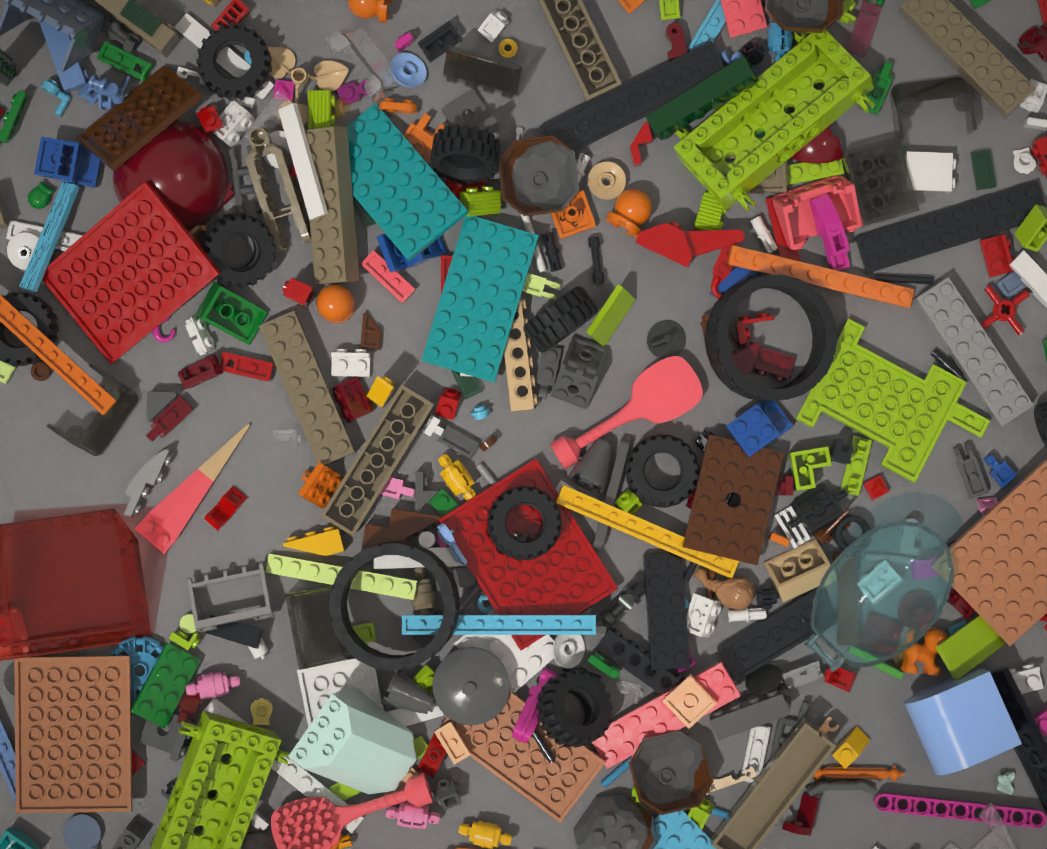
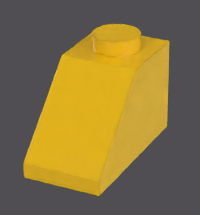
M856 726L836 746L831 755L846 769L861 754L870 739Z

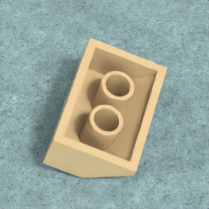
M816 539L764 562L782 602L835 579L831 564Z

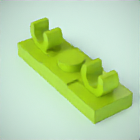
M857 436L852 437L853 452L850 458L851 464L845 466L840 491L845 489L847 494L859 496L872 440Z

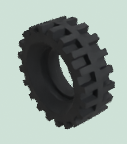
M230 24V27L225 28L222 25L219 26L218 31H210V36L207 39L203 38L201 41L203 45L201 48H198L197 52L199 55L198 59H196L198 72L204 84L212 93L214 92L222 99L225 97L229 101H234V99L239 98L242 101L245 100L244 97L249 95L252 98L257 90L261 91L264 88L263 84L265 81H269V73L272 72V58L263 38L252 28L251 30L247 29L242 24L240 27ZM229 45L243 46L251 55L252 63L250 69L239 78L225 77L217 69L216 60L218 54Z

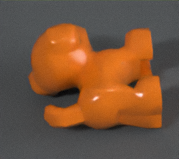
M928 627L925 629L924 644H918L914 640L917 630H909L901 671L918 674V667L915 664L918 661L923 664V673L941 676V667L935 664V656L938 653L935 646L947 638L946 633L936 627Z

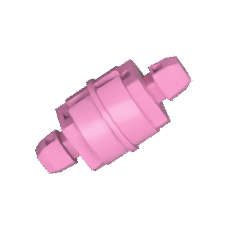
M220 671L202 674L197 677V684L193 682L185 686L187 695L199 693L200 699H216V697L229 694L228 687L235 688L240 686V678L237 675L227 678L226 672Z
M409 802L399 803V808L387 807L385 814L387 818H397V825L410 829H426L427 822L429 824H438L440 820L439 813L428 812V805L417 807Z

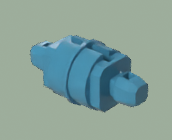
M775 22L770 23L767 29L769 53H775L774 63L791 50L793 39L792 32L784 31Z

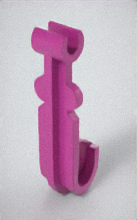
M544 667L538 678L540 680L538 685L532 686L529 689L530 697L527 698L512 733V737L517 741L526 743L532 736L538 723L537 714H539V710H536V703L539 702L537 700L538 694L542 692L541 688L544 684L556 677L558 673Z

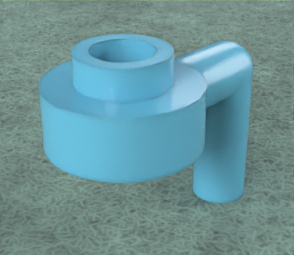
M51 79L48 81L44 80L40 87L61 99L54 114L61 117L71 97L58 88L59 84Z

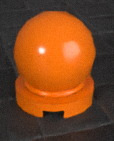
M347 0L349 10L355 16L361 19H372L377 16L378 22L387 23L390 14L387 12L388 3L392 4V0Z
M639 189L623 191L617 197L614 204L615 212L609 211L606 221L617 229L620 225L627 230L626 234L637 238L641 232L638 225L645 223L650 218L652 211L651 199L644 191Z
M330 284L318 293L316 308L326 321L337 324L350 319L356 308L353 294L345 286Z

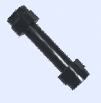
M599 237L588 238V246L591 248L593 284L604 283V272H601L598 248L600 247Z

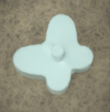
M1008 771L1004 775L1000 774L998 776L999 784L997 790L1012 795L1014 789L1011 782L1015 778V773Z

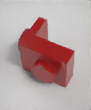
M214 105L205 106L200 109V112L196 113L206 134H211L224 127Z
M444 387L435 415L454 420L462 393L454 388Z
M831 664L824 673V682L850 692L857 675Z

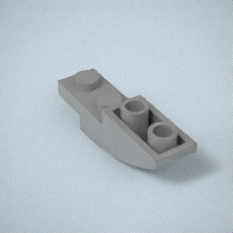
M165 449L155 455L134 476L125 492L131 499L123 515L133 518L134 515L137 516L142 507L140 505L142 497L146 498L150 489L147 487L148 484L156 486L157 483L160 484L165 475L163 469L165 465L169 466L173 457L170 455L171 450Z

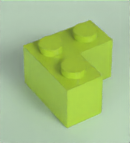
M1036 204L1014 234L1023 248L1038 252L1047 240V207Z
M828 446L788 453L794 491L816 488L813 468L832 465Z

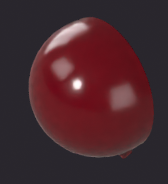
M175 120L166 130L160 132L150 143L143 146L137 154L131 156L121 167L113 171V186L119 204L141 184L148 181L188 231L197 225H205L223 207L222 201L227 204L235 196V193L231 190L233 186L229 183L227 162L218 144L201 128L184 121Z

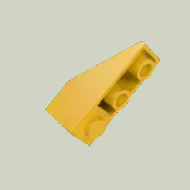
M377 376L367 397L384 408L396 391L393 387L395 383L385 376L382 378Z
M335 526L324 528V533L317 534L316 531L305 533V538L298 539L297 536L286 538L287 542L282 543L284 547L323 556L345 551L340 529H335Z

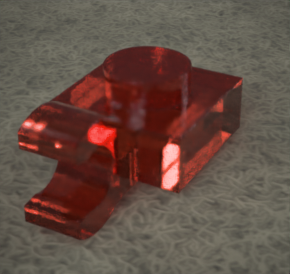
M186 690L184 691L177 705V708L181 710L177 723L181 724L182 721H185L189 713L196 714L202 701L199 694L187 695Z

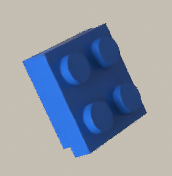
M41 136L34 175L54 178L59 182L97 188L101 160L80 143Z
M386 234L377 236L390 273L412 268L430 259L448 254L440 236L409 262Z
M762 401L760 404L754 405L726 426L748 458L793 427L775 401Z

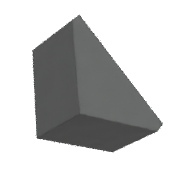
M147 391V420L152 422L180 395L176 392Z

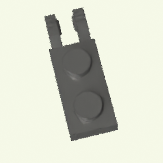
M965 443L964 449L969 459H962L958 447H954L953 452L969 499L989 493L977 458L974 456L970 444Z

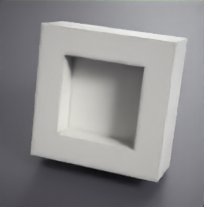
M430 415L421 431L428 436H431L433 432L441 436L444 429L438 426L440 420Z

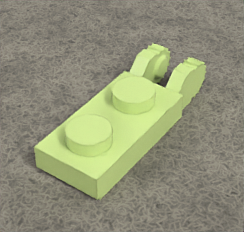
M528 273L523 292L556 300L557 296L555 294L543 292L545 285L554 289H560L561 285L546 280L547 278Z

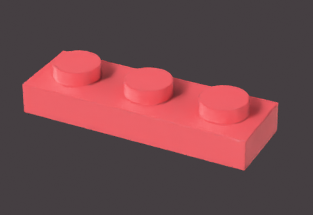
M374 250L361 263L402 304L416 290L397 271L390 273L386 261Z

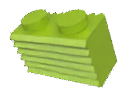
M308 90V130L335 126V114H332V107H335V95H332L331 90Z
M482 186V189L479 190L477 187H468L466 191H460V202L469 212L466 216L501 213V191L494 189V186Z
M704 191L693 230L708 231L722 229L723 221H720L722 213L726 214V210L709 192Z

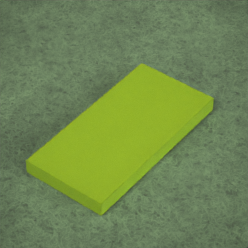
M978 615L935 646L954 680H958L1004 646L1006 642Z

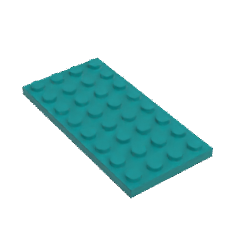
M376 103L346 126L352 194L409 262L469 213L384 112L379 110Z
M465 216L421 361L489 382H496L539 235L475 216Z

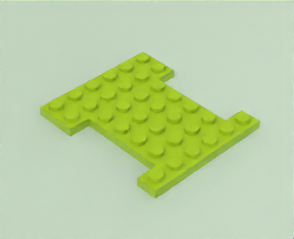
M848 318L837 338L835 356L833 355L834 359L827 374L809 391L795 419L813 428L821 412L887 447L888 450L880 465L915 483L967 382L934 364L931 365L924 380L858 345L857 343L865 327Z

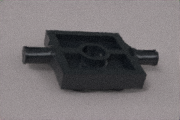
M823 483L791 502L797 512V517L788 521L789 526L793 529L802 523L807 527L811 535L832 524L843 513L839 506V501L848 496L847 492L843 489L834 495Z

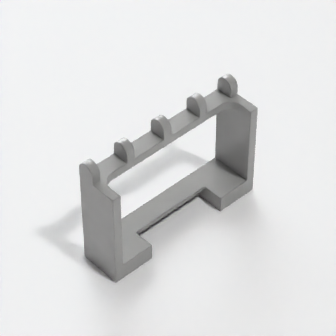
M263 562L259 563V570L247 572L246 566H242L243 573L228 576V571L223 570L224 577L210 580L209 575L204 574L205 581L193 583L191 577L187 578L195 629L199 633L218 629L217 625L249 618L257 621L274 617L268 579ZM261 575L266 602L265 607L200 620L195 589Z

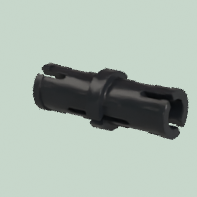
M553 232L541 235L546 249L544 253L548 257L551 272L562 270L558 255L560 251L556 247Z

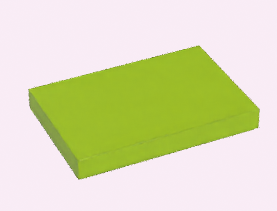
M618 284L586 333L601 346L605 347L636 299L624 287Z

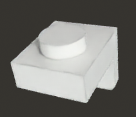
M262 799L258 801L256 809L262 804ZM255 809L251 824L258 830L260 828L265 830L271 822Z

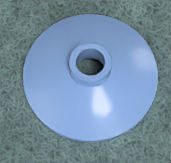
M411 53L397 54L390 63V71L393 78L405 87H418L426 79L427 71L424 63Z

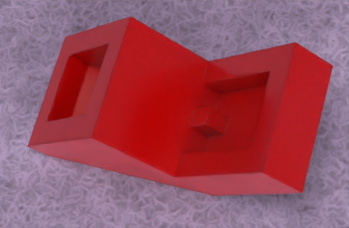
M648 122L644 123L630 145L629 149L633 167L642 164L638 146L651 144L653 141Z
M232 486L204 519L219 531L247 500V497Z

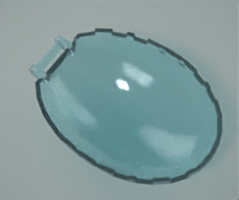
M907 521L891 522L877 526L858 537L838 555L826 571L817 588L811 610V629L814 634L808 639L805 646L817 653L830 666L829 669L834 672L843 662H846L851 667H869L881 664L886 660L897 657L898 654L914 645L937 621L950 596L949 592L953 583L954 568L952 567L951 553L943 539L929 527ZM819 638L839 656L836 660L816 643Z

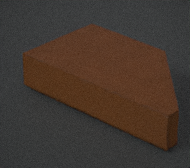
M363 313L360 348L380 350L381 330L367 313Z

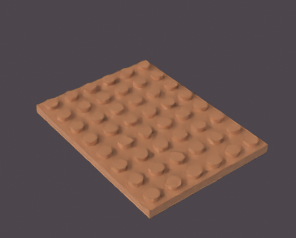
M1047 459L1041 462L931 563L941 576L1009 646L1047 613Z
M131 656L14 658L16 813L132 812Z

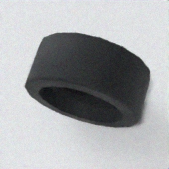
M849 514L832 529V536L838 547L845 551L856 552L867 546L870 541L871 530L866 520ZM849 522L859 524L862 529L860 540L852 545L845 543L841 538V530Z

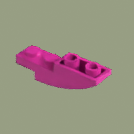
M826 193L810 199L817 234L823 239L829 269L842 271L849 268L850 263L847 251L850 250L842 222L831 199Z

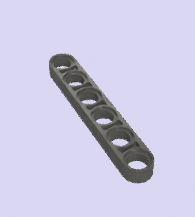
M623 438L620 440L604 503L614 506L631 441ZM601 522L598 523L593 548L602 550L608 525Z

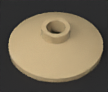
M613 162L598 163L591 169L588 175L590 191L597 198L603 200H611L618 197L626 185L624 171ZM605 178H608L610 180L609 185H605L603 183V180Z

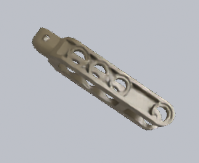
M255 127L249 133L252 150L246 159V164L266 226L269 228V233L274 236L273 244L276 245V252L288 249L279 218L289 214L293 215L296 228H299L304 241L303 244L311 242L310 222L296 178L290 174L292 166L287 151L284 147L272 143L266 128ZM271 153L275 154L279 166L278 172L281 173L285 185L284 191H287L291 206L276 210L261 164L262 157Z

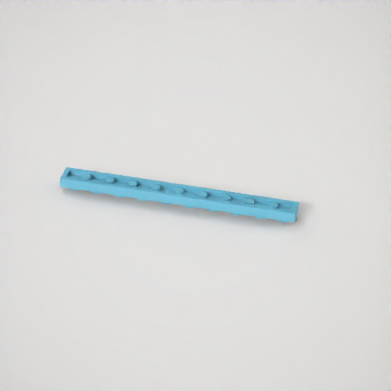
M402 615V635H436L439 631L443 615ZM459 615L452 635H596V615Z

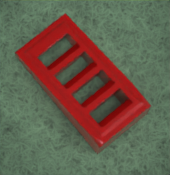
M232 0L210 26L215 31L219 30L218 24L220 22L225 27H230L224 20L225 17L232 24L238 26L251 11L240 0ZM236 5L242 10L241 13L234 8ZM231 11L237 16L236 19L229 14Z

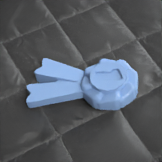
M441 523L437 526L440 538L445 544L449 545L454 561L465 565L467 561L455 543L452 535L453 529L449 530L445 524Z

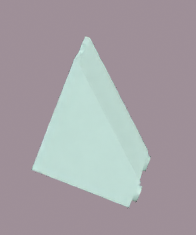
M353 686L331 694L288 756L303 769L366 794L395 791L399 783L410 771L411 766L417 761L413 743V732Z

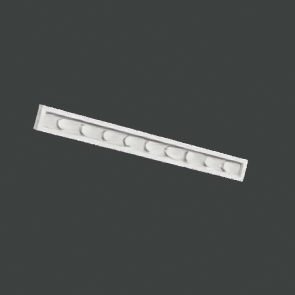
M213 698L204 709V711L247 723L218 698ZM283 757L288 761V764L274 760L271 768L306 797H324L336 806H348L345 801L291 758ZM364 817L357 818L344 828L352 833Z

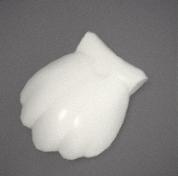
M1028 147L1013 151L1014 168L1016 171L1029 174L1030 171L1034 170L1036 161L1030 154Z

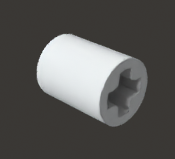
M428 531L420 534L419 543L422 547L431 548L435 545L436 538L434 534Z
M262 637L258 649L248 646L254 659L258 657L264 659V654L269 652Z

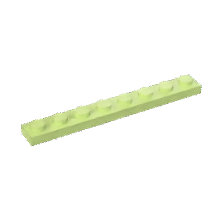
M269 554L266 573L333 585L339 571L343 567ZM359 570L352 580L350 588L415 600L418 581Z

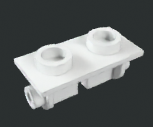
M193 316L185 321V327L190 338L197 336V339L193 340L192 343L200 356L216 350L204 320L198 316Z

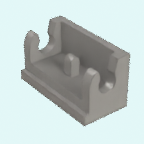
M816 659L782 672V679L787 691L824 677L819 661Z

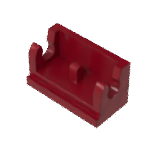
M216 354L178 371L183 390L193 388L223 374Z

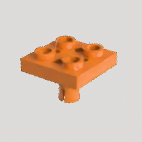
M584 190L575 195L563 212L551 213L560 240L596 227Z
M318 462L313 471L306 470L304 472L309 477L302 474V480L305 483L298 492V495L324 509L344 477Z

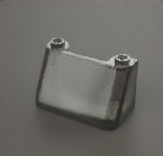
M333 585L285 594L300 670L348 660L347 656H350V653L346 651L345 647L342 646L336 637L331 623L329 600Z

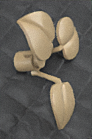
M267 46L272 58V72L269 75L276 79H282L286 73L291 75L292 82L296 85L295 103L298 105L304 126L308 121V107L298 104L299 87L304 86L307 83V79L317 80L318 87L321 90L335 91L342 85L349 70L341 63L327 60L315 65L314 73L316 76L314 77L306 74L302 68L291 70L294 68L296 60L294 54L289 49ZM283 102L278 107V110L292 104L293 102ZM277 110V119L279 124L283 128L280 114Z

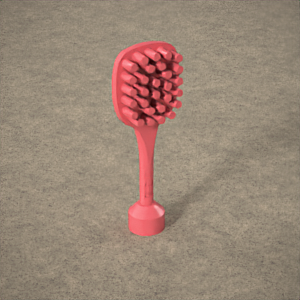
M671 356L655 363L635 380L631 387L632 396L630 401L615 415L576 439L561 436L549 443L563 468L566 470L579 461L580 449L625 423L641 418L647 419L652 423H663L673 420L692 409L701 400L703 390L699 378L688 362L682 357Z
M425 773L409 777L404 790L360 804L336 806L324 797H307L289 802L276 809L271 816V829L275 844L278 849H330L339 841L343 827L361 816L405 801L417 807L433 803V796Z

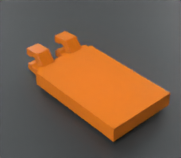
M424 113L418 123H411L403 136L430 166L434 134L440 128L444 130L445 126L440 124L435 133L430 132L426 127L432 117Z

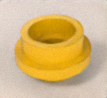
M505 39L501 41L498 49L502 57L512 58L516 55L518 47L515 41ZM510 45L512 49L511 51H505L504 47Z

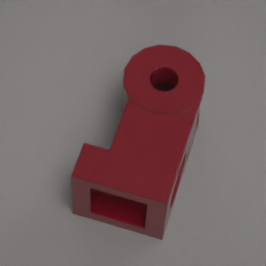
M678 23L669 24L665 33L671 47V51L667 52L668 62L687 53L682 27Z

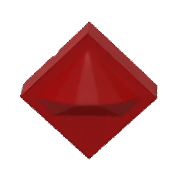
M881 475L863 483L871 501L889 492Z

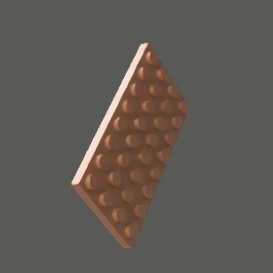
M511 690L502 711L486 723L464 725L446 717L440 727L452 721L470 750L471 758L559 823L562 822L606 763V760L585 745L577 748L564 747L563 744H556L554 738L550 739L546 736V730L543 731L540 727L542 725L540 720L536 728L555 757V761L549 764L532 736L526 743L519 742L513 738L514 727L526 701Z

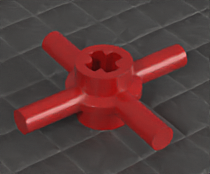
M991 285L987 286L984 290L994 302L993 314L980 323L982 328L986 329L997 320L1002 322L1008 321L1017 335L1023 333V328L1014 316L1016 306L1030 296L1028 292L1024 290L1012 300L1000 299ZM1005 306H1006V307H1007L1006 313L1002 314V313H1001L1002 307H1005Z

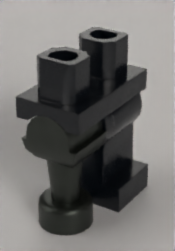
M635 582L630 588L626 586L622 590L624 593L618 595L600 613L613 628L619 624L616 618L624 610H630L634 603L638 605L642 601L639 597L646 589L639 582Z

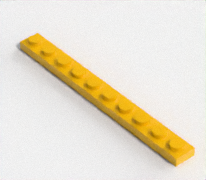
M562 485L556 499V503L731 579L738 566L739 561L683 548V536Z

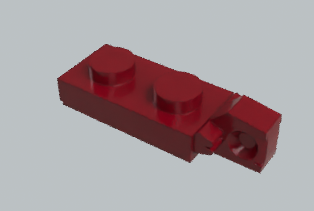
M180 395L152 421L153 423L150 426L153 429L146 437L153 442L158 436L161 438L167 436L194 409Z

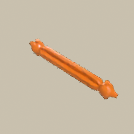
M892 766L890 770L886 768L847 767L845 769L844 767H826L824 769L819 768L813 777L816 780H819L822 776L828 779H887L890 777L893 779V782H897L896 779L904 776V772L899 771L896 766Z

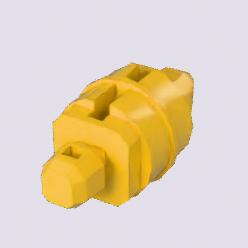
M442 455L438 458V462L445 469L440 472V475L456 496L463 493V497L467 501L477 496L474 489L470 488L475 481L469 474L468 469L464 467L459 459L452 463L449 455Z
M479 820L478 822H473L472 827L468 824H460L458 831L461 835H470L469 841L482 848H498L499 842H502V845H511L513 839L510 834H501L502 828H499L497 824L490 823V821L484 822Z

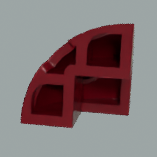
M832 124L794 154L791 159L805 163H829L842 159L839 137H834L830 130Z

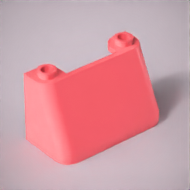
M837 175L788 190L787 193H779L772 197L773 206L787 246L791 250L803 248V245L806 244V238L818 235L809 200L825 193L831 199L845 232H853L856 228L862 227L855 186L852 182L843 176Z

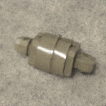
M415 568L413 577L418 581L415 600H410L411 606H413L414 611L420 610L419 615H431V611L429 612L428 609L434 608V603H436L433 583H431V579H424L426 575L423 568Z

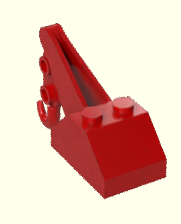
M672 221L670 224L663 223L639 233L636 244L687 268L693 257L722 248L713 267V280L710 287L712 294L718 299L722 295L718 292V286L730 274L733 267L727 265L730 248L732 245L737 246L744 239V233L739 229L681 230V225Z

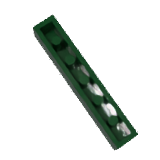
M742 56L645 117L655 136L661 141L668 139L676 131L688 127L689 123L703 118L710 110L719 108L723 102L737 97L741 91L752 88L759 81V78L750 61L745 56Z

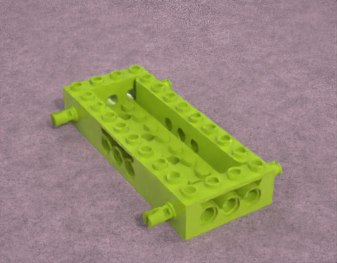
M827 30L823 33H811L810 35L799 33L800 36L793 32L792 36L799 44L758 77L759 81L752 88L741 91L737 97L729 100L691 133L686 128L682 129L683 133L679 130L674 133L681 139L673 147L678 160L726 211L737 201L746 211H750L747 203L754 207L756 202L747 193L856 103L866 113L869 112L867 105L872 109L875 107V103L866 96L874 89L871 75ZM817 83L825 84L820 90L814 88ZM788 107L795 108L792 114L785 113ZM763 131L766 134L763 138L759 139L755 137L756 133ZM733 155L736 157L734 162H726L728 156Z
M203 710L197 726L185 721L181 722L185 728H179L178 732L193 738L150 849H240L274 760L288 764V761L283 757H288L290 752L278 750L282 740L274 731ZM224 754L231 755L230 760L227 762H222L221 757ZM210 790H217L215 797H207ZM196 826H203V831L201 833H194V828Z

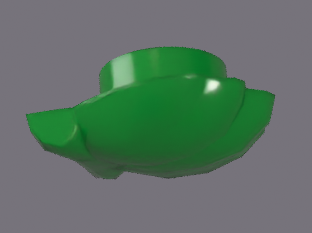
M41 181L27 196L30 206L37 209L45 208L54 190Z

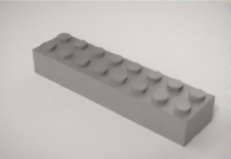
M949 277L913 300L959 370L964 374L963 376L997 427L1004 426L1034 406Z

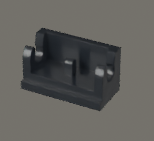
M448 21L420 40L418 46L431 63L460 43L461 39L450 21Z
M840 438L834 439L829 452L830 459L844 465L851 464L850 458L853 452V445L842 447L844 440Z

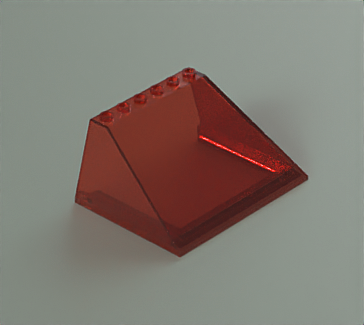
M115 508L0 524V661L119 644L133 636H136V638H143V636L152 638L139 541Z

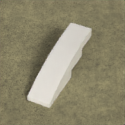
M1023 250L1009 266L1021 277L1020 280L1033 291L1032 294L1047 308V274Z

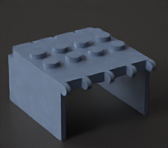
M4 0L6 4L0 18V36L28 20L29 15L36 17L40 22L43 21L55 27L57 31L70 35L72 39L59 71L64 72L92 53L104 23L103 12L93 7H88V4L80 0Z

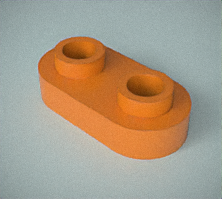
M384 98L383 102H379V110L392 113L417 114V105L411 100H403L402 103L395 102V99Z

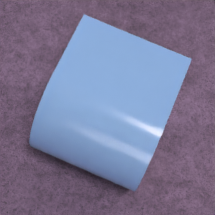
M974 667L958 680H954L953 677L945 679L921 690L904 701V705L935 774L938 776L966 769L1022 744L990 671Z

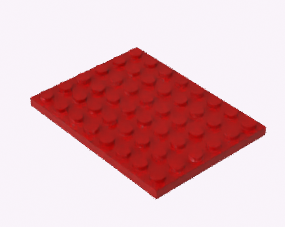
M145 181L48 265L42 280L108 362L113 364L222 272L151 184Z
M537 459L529 462L438 520L440 524H445L449 530L453 529L452 535L456 545L467 561V567L498 615H578L618 589L568 508L557 503L556 506L560 510L562 520L561 533L556 544L546 554L531 560H516L506 556L492 543L487 529V518L492 504L505 491L521 486L536 487L548 493L556 502L559 494ZM519 505L513 508L506 519V527L509 534L513 537L514 533H521L524 536L523 541L526 540V536L522 531H525L533 540L539 535L543 525L540 513L529 505ZM545 635L511 636L521 651Z

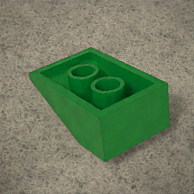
M214 281L195 315L250 345L259 329V325L262 324L268 312Z

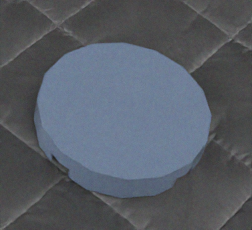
M87 814L73 816L66 822L63 828V838L70 849H94L101 840L102 828L95 817Z

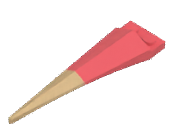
M250 424L243 427L154 507L135 528L138 533L163 554L176 542L225 463L250 427Z

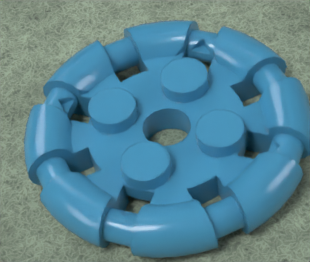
M143 636V638L129 637L118 643L119 646L115 650L113 649L109 655L120 656L125 651L128 656H131V704H134L138 696L137 690L142 689L157 660L151 653L156 650L160 654L163 649L160 641L148 636ZM137 645H143V651L136 652ZM137 665H142L145 668L143 676H138L135 673Z

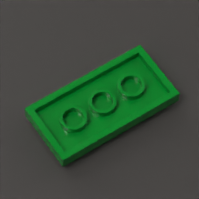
M166 642L130 711L165 729L186 690L185 686L189 684L201 659Z

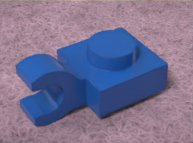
M989 454L983 459L993 469L989 474L1001 488L1017 475L1005 461L998 463Z

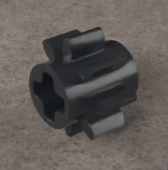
M756 42L746 43L741 50L743 56L750 61L751 65L761 63L763 57H765L763 53L765 49L762 44L758 45Z
M771 585L761 586V590L756 591L757 605H762V609H772V604H777L776 590H771Z

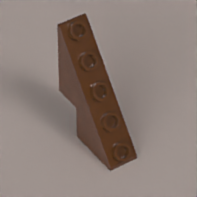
M392 509L389 527L372 524L365 525L361 551L385 542H407L410 535L415 533L417 537L421 533L426 532V527L432 525L434 528L440 525L438 520L442 517Z

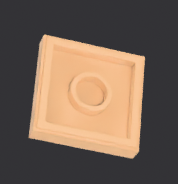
M691 674L662 699L663 703L688 729L717 704V701Z

